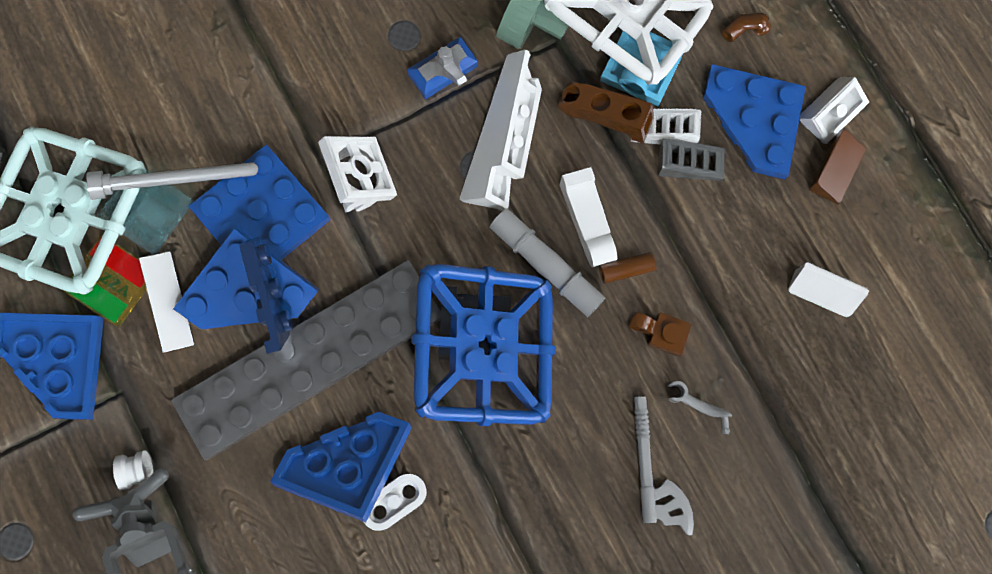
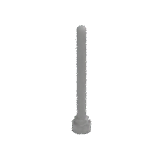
M250 162L111 177L110 174H103L102 171L87 172L86 179L90 199L96 200L107 198V195L113 194L114 190L254 176L258 172V166Z

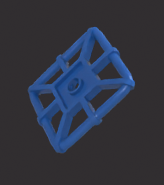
M426 264L419 271L416 334L412 335V344L415 345L413 392L416 405L415 412L420 417L425 416L436 421L477 422L479 426H490L491 423L524 425L537 424L539 422L545 423L551 415L549 411L552 402V355H556V346L552 345L553 298L550 282L547 279L543 280L534 275L496 271L494 267L483 266L482 269L447 264ZM441 278L479 282L478 309L463 308L441 281ZM494 284L531 288L510 312L492 311ZM431 291L451 314L450 337L430 335ZM540 299L539 345L518 343L519 318ZM485 337L490 343V350H488L487 355L484 354L483 348H479V341H483ZM430 346L450 348L449 373L428 393ZM518 354L539 355L538 401L518 377ZM459 380L476 381V408L436 406L437 402ZM491 382H505L528 411L492 409L490 406Z

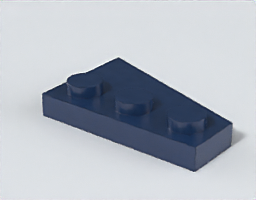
M259 237L244 241L239 247L249 286L253 293L259 292L260 299L256 301V314L259 323L268 327L270 340L265 341L264 345L266 353L270 354L283 348L290 336L289 331L293 330V324L289 312L282 310L279 298L282 297L280 283L277 277L272 278L268 265L272 263L269 249L266 244L261 245Z

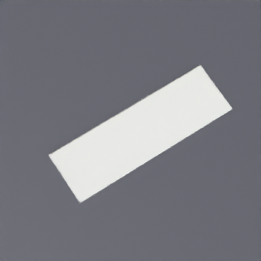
M165 252L139 258L163 353L193 346L194 342L188 320L173 309L182 298L171 253Z

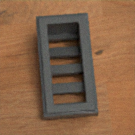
M663 138L659 145L658 176L723 181L725 148ZM672 153L677 154V164H672ZM684 154L690 155L689 166H684ZM697 155H702V169L696 168ZM709 156H715V171L708 170Z

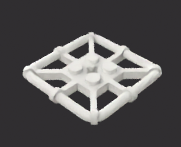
M544 0L546 9L593 43V49L598 52L601 49L627 70L644 80L646 84H658L660 80L667 76L681 55L690 50L694 37L705 24L713 9L711 0H634L636 2L635 5L631 4L629 0ZM567 7L594 8L610 20V22L600 32ZM667 10L695 11V16L683 30L665 17L664 13ZM617 27L637 41L643 63L609 39ZM653 28L672 41V47L660 63L658 62L650 36V31Z

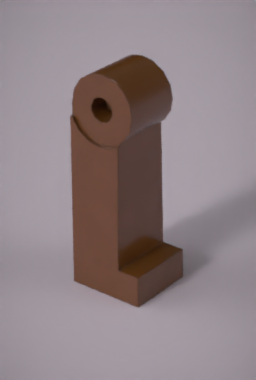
M567 83L558 103V108L568 116L578 119L582 118L631 135L632 140L644 144L654 120L652 103L585 83Z

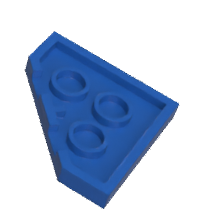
M712 64L708 72L703 99L708 107L714 109L722 121L721 126L734 145H738L747 158L746 162L753 172L784 180L788 177L806 86Z
M234 228L173 309L200 329L258 323L256 301L260 299L259 292L253 293L249 286L239 247L241 243L252 238L239 228ZM270 252L272 263L268 267L271 277H277L281 286L282 297L279 298L282 310H287L291 318H297L318 292L319 288Z
M0 313V357L6 360L20 381L44 404V408L52 418L93 420L104 318L91 315Z
M376 412L367 416L365 421L349 428L343 426L320 436V440L304 447L298 445L287 450L270 482L275 487L366 523L412 427L409 422Z

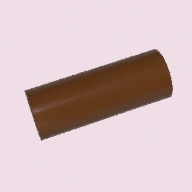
M648 252L599 265V270L603 283L607 284L656 271V262L653 253Z

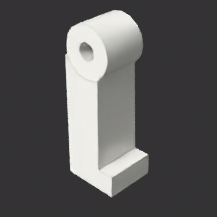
M590 167L562 175L560 188L591 267L616 261L617 252L594 183L595 177Z

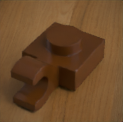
M636 312L635 315H632L628 328L649 335L648 346L679 357L683 353L692 324L661 312L657 314L656 320Z

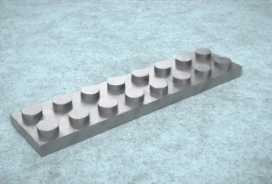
M407 260L294 327L293 330L289 331L290 336L280 351L267 354L265 345L172 399L171 402L203 459L209 460L412 338V335L416 334L417 285L419 276L410 261ZM432 297L430 326L441 320V311Z

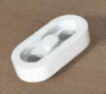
M404 474L382 489L365 525L372 530H385L415 510L426 498L427 489L424 481L416 475ZM407 485H412L416 489V494L411 499H407L403 495V489ZM379 505L384 506L387 511L383 519H378L374 515V510Z

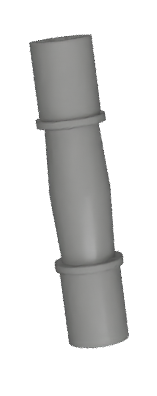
M508 208L503 210L494 219L490 229L507 243L515 254L519 252L539 274L560 290L559 294L566 297L587 318L606 299L581 276L582 273H576L555 251L534 235L535 231L528 228Z

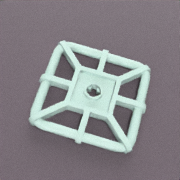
M33 126L23 130V135L18 140L0 177V211L7 197L24 202L25 205L17 222L0 230V247L25 234L37 239L28 258L24 261L0 253V267L18 273L21 279L27 281L37 280L67 292L81 293L82 295L91 292L103 271L118 236H122L126 229L123 226L140 188L123 190L109 221L94 216L101 199H90L87 183L83 182L82 179L92 157L124 168V170L111 177L146 173L144 163L129 155L98 146L93 140L87 138L77 139L46 128H35ZM44 142L76 152L75 159L67 176L53 171ZM31 148L39 175L30 194L16 190L12 186ZM61 203L65 207L62 213L57 212L54 217V210ZM90 225L105 230L87 269L79 246ZM52 243L65 248L74 273L73 279L41 268Z

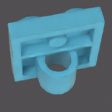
M623 31L617 45L643 63L637 41ZM650 32L656 56L660 63L672 47V41ZM682 55L667 76L660 80L658 84H646L644 80L634 75L611 57L600 81L659 107Z

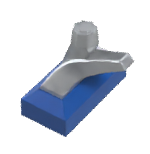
M458 37L407 69V74L426 100L453 82L458 86L466 82L465 74L478 67V60L462 38Z

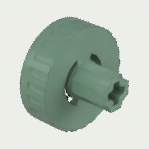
M510 0L500 22L496 37L517 49H521L534 26L561 40L568 25L546 9L544 0Z

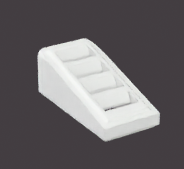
M653 109L654 120L644 143L660 144L663 138L693 143L699 142L701 110ZM656 120L662 121L661 133H656ZM670 122H675V133H669ZM683 123H689L688 133H683Z

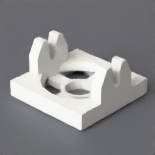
M325 136L318 142L340 203H343L345 212L353 209L361 211L370 207L376 201L391 200L397 196L376 137ZM348 156L351 157L348 162H340V160ZM355 160H359L365 165L367 174H362L357 170L354 163ZM373 173H375L377 180L375 188H373L370 180ZM345 174H352L357 178L363 190H358L351 186Z

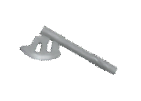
M634 397L643 523H656L657 519H659L664 526L679 525L687 535H692L694 526L693 512L689 500L683 491L668 479L664 480L660 487L655 489L653 487L646 397ZM671 495L673 498L664 505L655 504L656 500ZM680 508L681 515L669 516L668 512Z

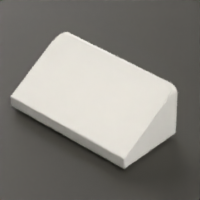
M839 77L800 114L799 120L823 144H827L869 101L855 77Z
M808 262L795 270L788 287L790 293L844 317L852 315L869 292L867 288Z

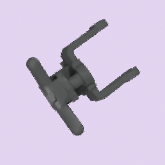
M160 468L156 470L137 488L128 491V494L121 498L118 496L109 501L80 506L73 510L72 517L76 521H85L113 514L114 518L111 519V525L119 532V538L116 539L115 544L104 550L102 559L107 574H121L118 564V557L121 555L126 556L136 567H140L169 552H172L178 574H195L188 562L178 529L165 521H158L156 504L151 499L143 502V500L167 481L169 473L166 469Z

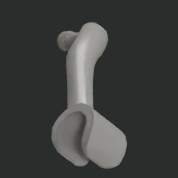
M675 381L668 385V387L676 386L681 391L680 397L669 398L670 402L677 403L681 401L706 415L721 417V433L729 434L728 417H732L729 411L689 395L687 386L681 381Z

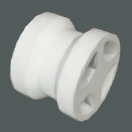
M139 451L132 457L120 455L114 458V479L120 491L129 490L136 484L140 485L153 474L152 461L147 451Z

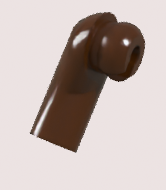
M764 13L741 14L722 30V36L730 43L746 30L754 29L755 35L763 36L771 29V24L768 22L769 17Z

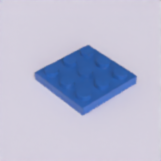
M266 144L244 162H253L258 166L256 175L222 179L188 207L221 245L234 228L237 227L252 239L259 237L261 245L266 244L269 252L282 260L331 219Z

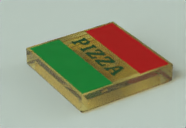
M102 234L83 258L87 269L101 241ZM115 243L103 271L91 292L85 295L64 292L113 325L120 327L143 296L147 287L139 258ZM72 273L69 278L73 279L74 273Z

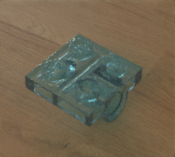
M171 185L140 188L123 226L126 229L123 235L152 255H155L190 209L188 206L194 201ZM116 190L96 217L110 221L123 190Z

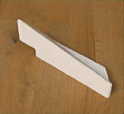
M527 50L508 54L505 59L460 195L462 202L505 210L509 206L511 178H524L542 91L539 79L531 77L527 66L530 53Z

